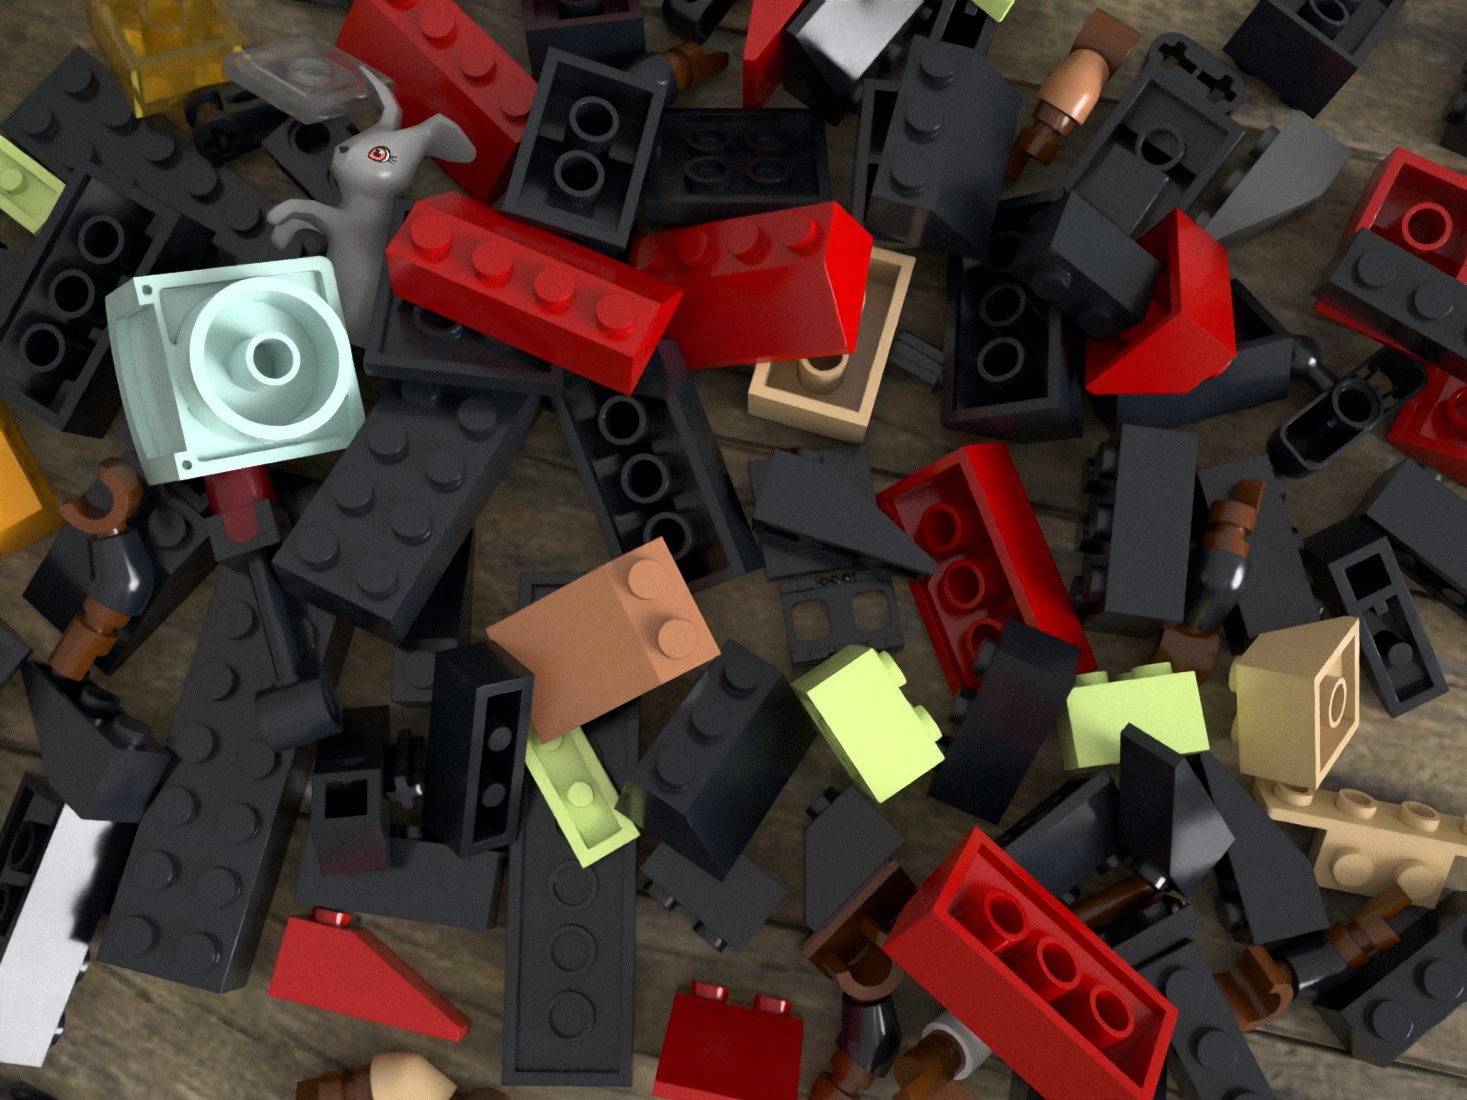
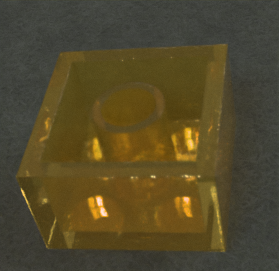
M84 0L89 32L136 118L184 106L185 98L190 92L200 86L215 85L248 76L247 41L223 0Z

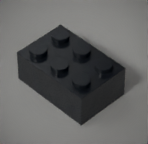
M1122 423L1106 442L1100 443L1093 458H1086L1081 476V492L1089 494L1087 516L1080 517L1075 535L1076 552L1083 553L1081 576H1074L1069 595L1083 630L1149 639L1183 622L1199 434Z

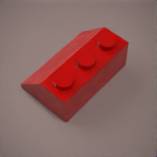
M1176 207L1136 241L1137 244L1163 264L1144 322L1101 344L1086 334L1085 388L1094 395L1187 394L1205 379H1213L1220 375L1229 366L1232 359L1237 356L1227 249Z

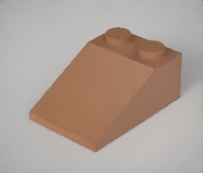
M662 536L598 567L485 629L490 640L497 642L535 674L530 721L542 745L721 654Z

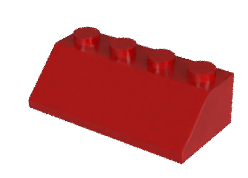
M354 0L331 53V58L374 102L375 100L358 72L359 66L363 65L392 91L403 110L402 130L419 125L438 113L458 124L476 148V158L473 163L464 164L449 162L436 157L430 158L470 198L491 207L507 192L538 83L452 0Z
M455 191L417 200L385 251L395 296L627 396H631L683 296V288L540 227L500 215V210Z
M836 201L633 236L627 265L684 289L683 296L661 338L678 342L689 371L854 354L874 237Z
M1004 442L963 446L876 494L878 508L937 562L934 574L927 586L910 581L907 582L953 697L960 685L972 687L977 674L970 672L977 650L985 635L996 640L1007 617L1081 647L1077 675L1098 669L1096 660Z
M975 826L967 832L905 904L881 949L1046 1100H1153L1179 1010L983 831Z

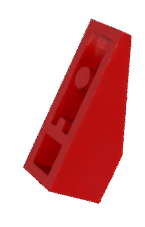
M313 906L311 914L289 916L267 995L458 1042L469 1034L472 1021L368 928L349 924L352 913L340 909Z

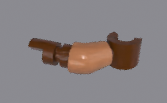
M1097 7L1075 39L1070 55L1048 75L1035 95L1039 103L1030 115L1035 122L1031 128L1023 126L1013 142L1005 172L1007 178L1016 182L1031 157L1046 166L1050 165L1060 149L1055 144L1059 136L1067 138L1075 124L1083 125L1096 105L1106 83L1122 66L1131 50L1143 35L1141 32Z

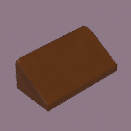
M888 858L816 932L811 930L799 942V949L827 978L833 979L823 967L820 956L833 952L847 966L868 945L870 940L859 929L863 914L871 915L884 928L917 892L916 886L894 859Z

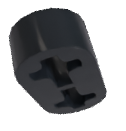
M1169 32L1157 37L1152 42L1141 64L1142 71L1149 61L1230 118L1234 116L1246 96V86L1243 78L1233 68L1181 33ZM1170 56L1177 58L1179 61L1178 65L1173 66L1170 70L1165 69L1161 65V62L1167 60ZM1217 88L1225 95L1223 99L1218 100L1215 104L1209 101L1207 96Z

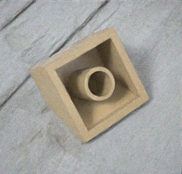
M1341 616L1259 634L1246 652L1234 659L1229 674V687L1231 692L1237 693V714L1232 725L1231 740L1234 746L1239 747L1240 773L1317 790L1359 726V617Z

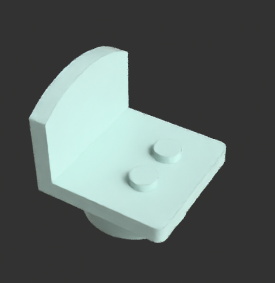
M314 256L134 277L105 297L109 337L119 390L134 446L149 486L346 449L366 420L332 263L326 257Z

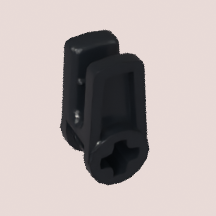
M274 69L215 85L200 86L190 92L185 98L183 106L186 121L193 129L192 136L196 150L203 158L216 163L231 162L241 155L263 147L261 142L301 108L295 97L292 85L282 69ZM206 102H210L213 113H207L205 108ZM224 134L227 142L226 146L221 145L218 135Z

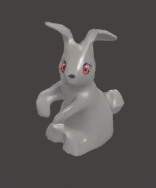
M361 65L358 68V72L376 104L381 109L382 115L379 122L374 126L335 146L329 170L335 178L342 200L339 206L333 207L315 200L288 199L269 209L266 221L276 225L270 238V242L276 250L283 251L292 241L295 234L303 230L317 232L327 237L329 244L326 258L333 265L349 343L366 349L394 199L402 198L410 187L418 164L423 158L436 157L449 162L472 164L476 158V148L458 124L440 113L419 125L400 130L403 110L389 88Z

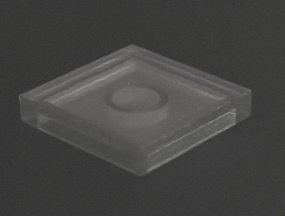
M315 34L228 53V55L224 56L223 75L305 125L377 106L358 72V68L361 65L389 88L393 95L395 92V81L392 78Z

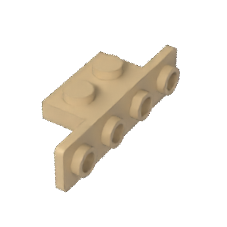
M1260 777L1254 778L1251 791L1257 804L1271 819L1317 828L1307 859L1312 864L1317 884L1320 887L1375 897L1398 882L1413 901L1411 905L1435 909L1455 855L1467 857V814L1464 817L1439 813L1430 806L1415 801H1404L1401 805L1378 801L1363 792L1353 789H1341L1337 793L1322 789L1313 790Z

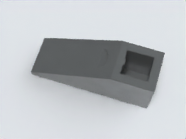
M1296 111L1281 131L1271 124L1249 152V155L1257 160L1250 171L1246 173L1237 167L1215 195L1224 202L1217 213L1213 216L1206 210H1203L1194 222L1229 250L1300 220L1324 193L1355 152Z

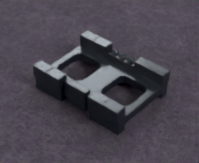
M866 569L852 572V577L847 573H844L841 579L837 575H833L830 581L827 577H822L819 583H816L815 578L778 584L792 669L821 664L829 658V655H834L849 644L873 648L878 654L884 650L889 653L904 649V636L901 631L891 575ZM882 591L887 598L891 620L890 625L884 629L860 631L855 625L851 603L852 597L858 593ZM820 600L824 602L828 611L831 628L830 635L827 638L805 642L797 639L791 613L792 607L795 604Z

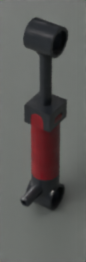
M262 464L202 476L212 516L205 518L216 562L237 573L248 570L277 682L273 683L272 687L256 691L255 694L257 719L266 743L273 752L279 753L341 733L343 731V716L330 678L323 670L313 674H303L278 577L271 563L292 531L288 513L278 505L268 465Z

